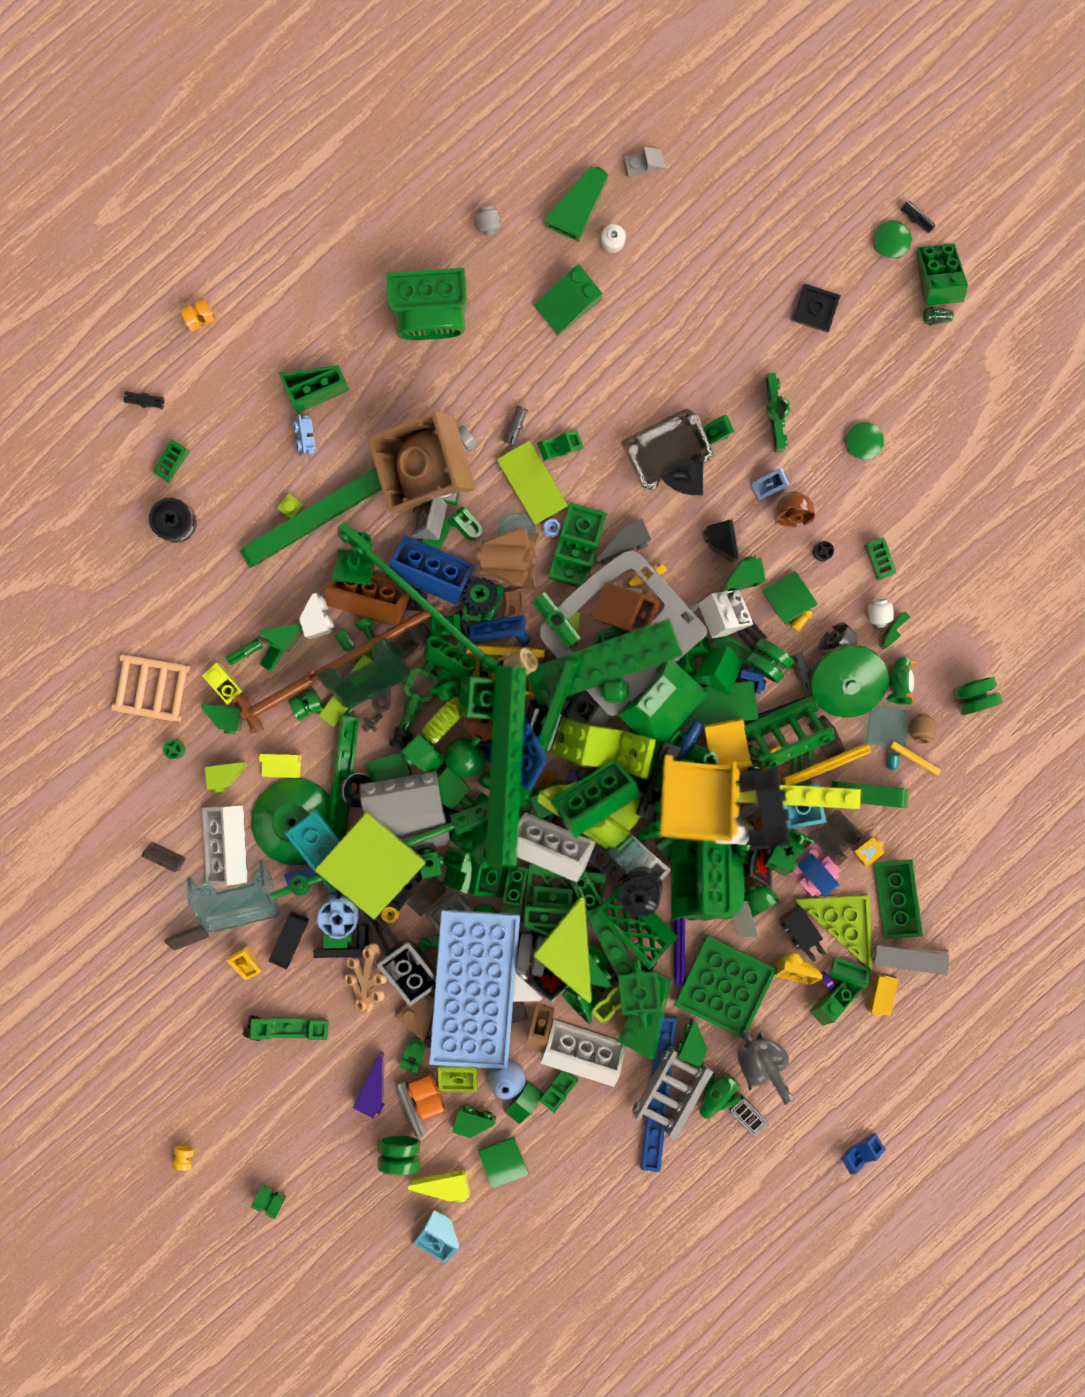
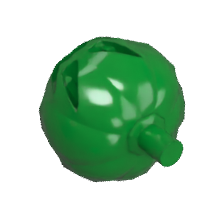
M475 735L472 740L467 738L453 740L445 752L447 767L453 773L463 778L478 776L484 770L487 763L486 753L479 745L482 738L479 735Z

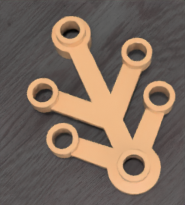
M370 944L363 950V957L366 959L364 973L358 957H349L347 959L348 967L354 968L355 973L345 975V982L348 986H352L356 995L355 1006L363 1014L370 1011L374 1002L377 1003L384 999V994L380 989L373 991L371 996L368 995L369 989L382 985L387 981L382 972L375 974L373 979H371L373 960L380 957V948L376 944ZM357 977H358V980H359V982H360V984H361V987H362L361 989H360V987H359V985H358Z

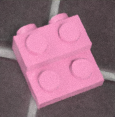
M810 842L805 847L801 856H797L795 862L798 865L812 853L835 880L840 876L838 872L841 870L815 843ZM796 866L793 873L790 872L811 896H819L821 894L798 866Z

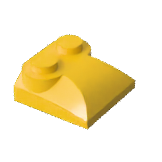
M788 953V956L780 958L775 967L777 969L775 977L806 985H812L822 979V974L818 969L804 962L800 955L795 953Z

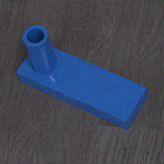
M524 615L470 624L469 640L473 644L509 637H516L522 646L528 645L531 641L525 631L526 618Z

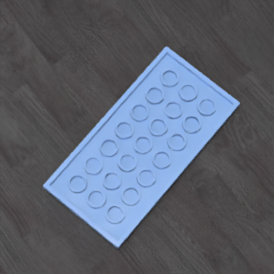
M457 910L441 911L430 1065L508 1069L520 922L519 914Z

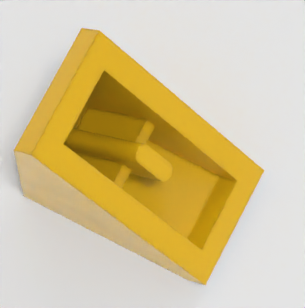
M249 945L226 958L227 962L245 981L262 972Z

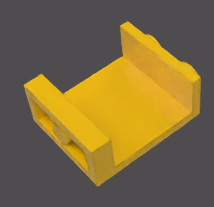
M742 718L704 725L708 749L717 754V759L719 760L717 765L732 766L734 761L736 762V769H739V771L748 770V766H752Z

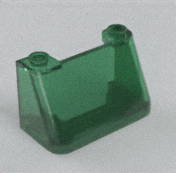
M386 637L376 642L372 647L375 661L344 677H341L338 671L333 668L324 669L318 672L317 675L323 686L343 707H356L408 679L410 670L396 642Z

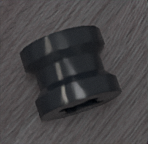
M822 541L813 548L814 558L821 562L827 561L834 554V547L828 541Z

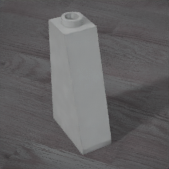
M878 944L877 948H873L872 960H875V965L947 975L950 951Z

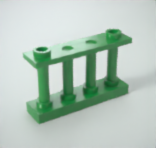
M813 695L745 725L744 730L747 741L755 740L763 754V757L760 758L763 769L777 767L783 762L821 745H826L835 739L832 726L824 729L815 712L818 711ZM808 716L817 731L806 737L797 720ZM788 724L791 725L799 741L788 745L779 729ZM773 732L781 746V749L772 753L762 736Z

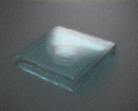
M877 706L870 710L866 743L889 747L890 743L894 740L903 747H906L910 711Z

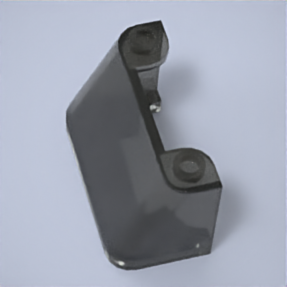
M690 409L681 410L621 441V445L645 490H652L658 487V483L661 481L660 477L692 461L704 464L714 456L698 415Z

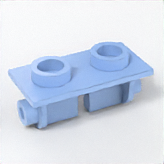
M298 415L292 423L293 432H296L297 437L295 441L296 451H299V457H302L306 452L307 455H313L316 450L314 437H307V434L314 433L312 419L309 416H302L301 419V415Z

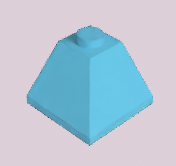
M435 1210L427 1218L413 1242V1245L445 1264L459 1249V1243L451 1220L442 1212Z

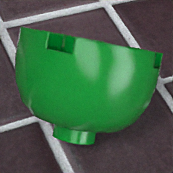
M754 884L745 890L747 894L744 896V901L748 903L752 918L780 901L775 891L768 886L756 887Z

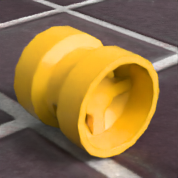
M176 1146L174 1148V1155L176 1157L172 1161V1168L180 1171L190 1170L192 1166L190 1157L193 1156L194 1148L190 1146Z

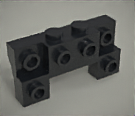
M776 766L739 772L740 792L756 790L763 828L748 830L751 851L790 845L786 822L790 820L789 811L784 809L783 801H786L784 789L780 790Z

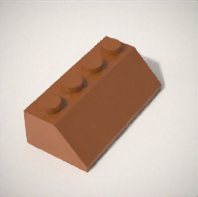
M372 574L370 585L332 581L331 579L326 587L327 606L398 625L403 618L410 597L392 579Z

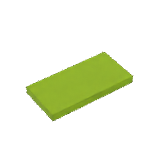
M530 440L497 459L498 464L535 526L568 507Z

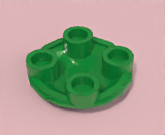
M891 220L884 222L878 227L874 235V248L876 252L888 258H901L909 250L912 242L910 230L899 221Z
M861 422L854 425L846 437L847 451L861 460L875 458L881 452L884 445V436L881 430L870 422Z

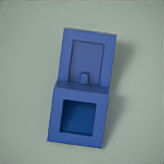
M874 1133L851 1146L841 1159L850 1175L856 1174L865 1163L877 1161L886 1149L878 1135Z

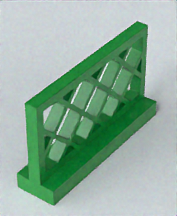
M530 862L524 907L527 904H533L528 902L529 896L534 893V889L530 891V887L534 888L535 886L531 881L532 874L541 875L544 879L538 886H543L547 883L549 887H553L549 881L556 877L560 878L563 882L558 888L566 886L568 889H572L568 885L570 881H565L568 878ZM585 867L592 881L600 883L599 893L603 899L606 875L597 868ZM573 891L572 897L578 900L576 893Z
M620 884L611 892L612 894L596 913L648 969H651L670 944L675 942L678 937L655 912L644 917L633 916L635 920L629 919L628 912L622 906L615 903V897L620 902L619 893L622 886ZM605 908L611 909L612 917H609L603 910ZM617 910H623L624 918L617 917ZM618 922L625 924L626 931H622L619 928ZM630 924L636 925L637 933L631 932ZM641 925L645 928L648 934H642ZM632 937H638L639 946L632 942ZM643 938L649 939L650 947L644 946ZM654 940H656L662 948H656ZM645 951L651 952V961L646 957Z

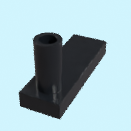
M368 924L356 925L357 947L315 948L313 950V958L363 957V950L369 945Z

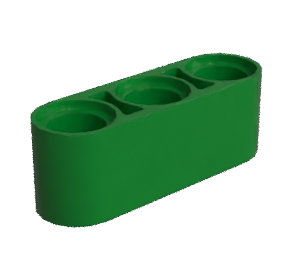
M431 636L427 639L424 657L441 669L446 668L450 670L452 675L461 680V677L473 676L476 667L475 659L438 636Z

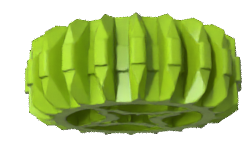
M453 697L422 729V734L432 744L440 741L462 717L458 716L460 701L458 698Z

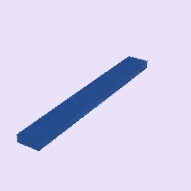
M664 1016L660 1040L657 1046V1055L652 1060L651 1078L661 1062L662 1053L669 1046L674 1048L677 1017ZM672 1064L666 1072L669 1076H671ZM661 1081L657 1091L669 1097L670 1085ZM652 1098L647 1108L666 1117L668 1105ZM647 1116L641 1170L660 1172L665 1126Z

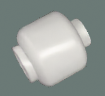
M617 224L606 226L601 233L602 247L610 253L618 252L623 248L626 239L623 228Z
M886 598L872 600V603L868 605L869 622L875 624L877 628L887 627L888 623L894 620L892 603L887 601Z

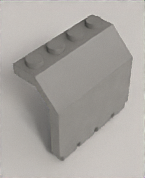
M437 771L360 785L363 814L368 812L401 841L447 824L441 803ZM449 832L443 833L410 846V848L415 847V850L431 848L430 844H434V847L448 845L447 841H450Z

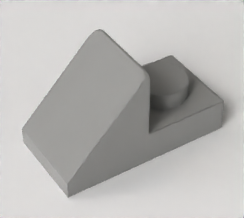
M644 147L642 153L624 157L628 178L665 169L661 149Z

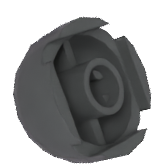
M845 622L838 623L832 627L834 630L830 634L828 632L824 634L818 648L824 655L839 646L857 645L856 633Z

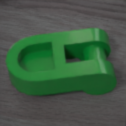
M460 507L456 514L448 517L449 523L455 526L466 539L476 540L482 534L481 525L465 507Z
M414 1037L408 1042L398 1068L403 1070L406 1068L411 1070V1073L417 1074L426 1051L424 1041ZM409 1056L416 1058L415 1063L407 1061Z

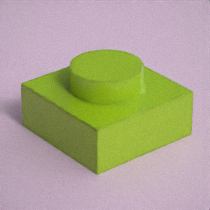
M288 493L277 509L291 519L300 513L304 505Z

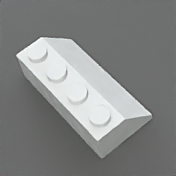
M243 806L202 808L206 884L233 885L247 883Z
M524 813L518 825L517 857L577 882L585 870L595 846V841L581 835L574 838L569 830Z
M553 1020L541 1064L614 1087L621 1073L626 1046L617 1042L616 1039Z

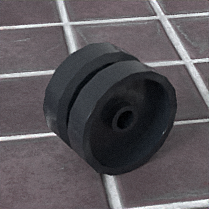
M164 498L156 502L151 508L149 525L158 537L172 543H181L188 540L194 534L197 527V517L193 509L181 500Z

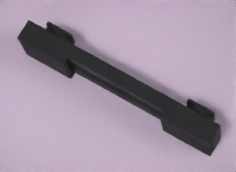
M661 741L655 758L656 762L644 796L640 800L636 815L656 821L658 813L654 810V804L659 800L661 801L662 782L656 799L652 800L650 798L665 755L673 756V761H677L681 750L680 747Z

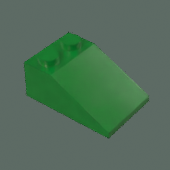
M578 264L534 304V307L555 333L559 335L602 301L603 293L580 264Z

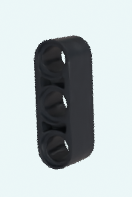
M293 911L290 912L270 956V963L287 970L309 922V918Z

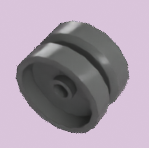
M522 931L515 973L525 974L529 963H532V975L542 977L544 964L535 958L533 953L548 935L539 933L534 945L532 944V932Z

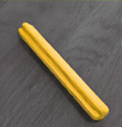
M867 743L789 775L783 778L784 785L799 784L871 753V748Z

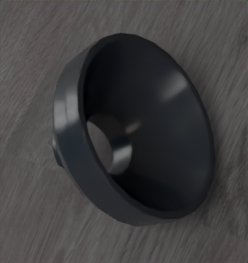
M360 772L347 775L340 785L342 800L351 807H362L360 785L373 783L371 778ZM352 783L357 786L354 794H350L348 791V787Z

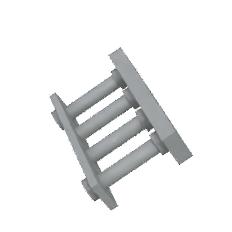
M669 1046L662 1053L661 1062L640 1100L635 1102L632 1114L638 1121L645 1115L664 1125L668 1136L676 1140L713 1071L703 1063L701 1067L696 1068L675 1057L677 1052L674 1048ZM673 1064L692 1074L694 1078L691 1083L686 1085L667 1075L666 1072L670 1065ZM661 1081L683 1091L684 1096L681 1101L677 1102L658 1092L657 1089ZM652 1098L674 1108L673 1116L668 1119L647 1108Z

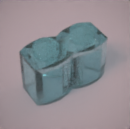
M630 832L620 844L611 847L613 849L611 854L614 856V859L620 866L625 864L626 867H629L645 852Z

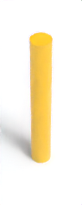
M894 740L890 743V748L935 776L940 774L941 770L899 743Z

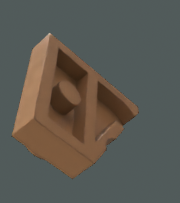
M430 993L411 1006L407 1004L396 1016L422 1041L426 1039L434 1011L435 998Z

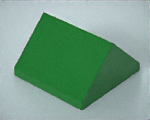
M300 624L260 630V634L282 650L290 652L303 634V628Z
M729 646L709 649V655L704 656L693 679L729 695L743 663Z

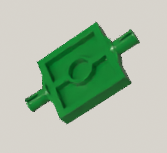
M637 959V966L636 960H632L634 972L618 975L622 1015L639 1016V1028H643V1020L645 1028L648 1027L646 1015L653 1012H662L658 972L641 971L640 959Z

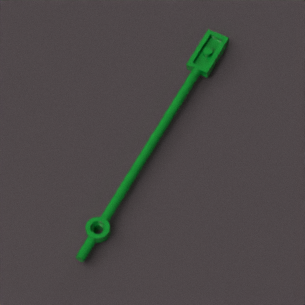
M343 521L338 526V536L344 543L348 542L357 555H362L365 559L368 557L469 649L480 660V666L486 673H495L496 666H499V664L492 656L484 654L372 551V546L346 522Z
M487 802L450 815L452 822L403 842L410 847L454 829L457 835L485 825L488 823L489 806ZM319 874L309 878L297 875L290 880L289 886L271 892L273 900L292 892L296 896H303L309 891L310 885L325 879Z

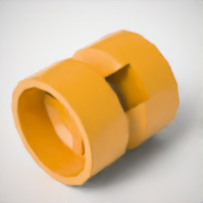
M205 298L194 302L193 307L188 305L180 309L182 317L191 332L202 328L203 323L208 325L216 321Z

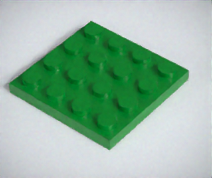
M706 935L674 1006L744 1039L742 1030L745 1029L748 1032L777 969Z

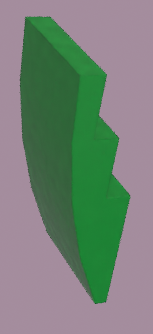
M570 503L548 579L578 588L588 580L607 513Z
M754 681L734 683L729 695L712 687H702L708 692V695L679 726V729L690 728L694 718L702 721L705 725L742 718L743 721L759 719Z

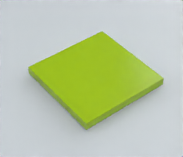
M366 812L315 868V871L365 913L375 919L422 868L426 861Z

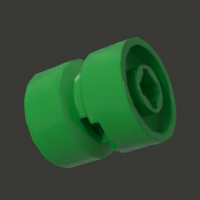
M313 687L304 691L302 696L296 695L288 699L289 705L298 721L308 718L310 713L315 714L324 709Z
M262 1184L251 1208L258 1212L265 1211L266 1216L275 1220L286 1196L278 1191L273 1193L272 1188Z

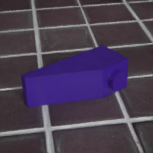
M380 1052L353 1106L354 1109L371 1118H374L376 1113L380 1114L384 1103H382L384 1098L383 1052Z

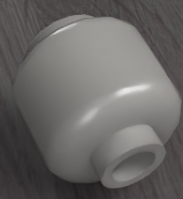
M494 206L479 208V212L475 214L477 230L484 232L485 236L496 234L495 230L501 228L499 210L494 209Z

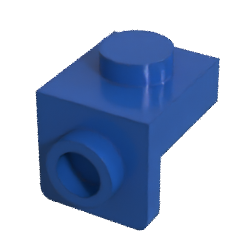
M745 668V670L739 672V679L756 682L755 694H760L761 691L765 690L766 680L764 675L756 673V669Z

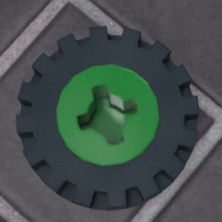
M477 577L476 580L472 579L470 583L465 585L463 599L465 605L472 613L477 612L479 615H482V612H485L487 614L489 610L492 611L493 607L497 605L498 592L492 581H487L484 577L482 579Z

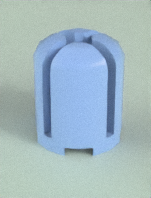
M339 890L333 894L330 893L325 898L318 913L317 921L319 928L328 934L330 938H344L356 927L361 909L344 894L340 897Z

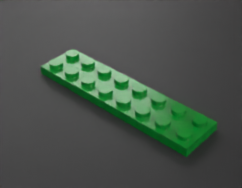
M668 618L540 664L527 677L538 706L549 703L551 698H554L556 692L554 691V686L557 680L561 678L562 673H560L562 664L569 659H575L579 661L567 696L599 686L605 680H616L683 656V652L672 622Z

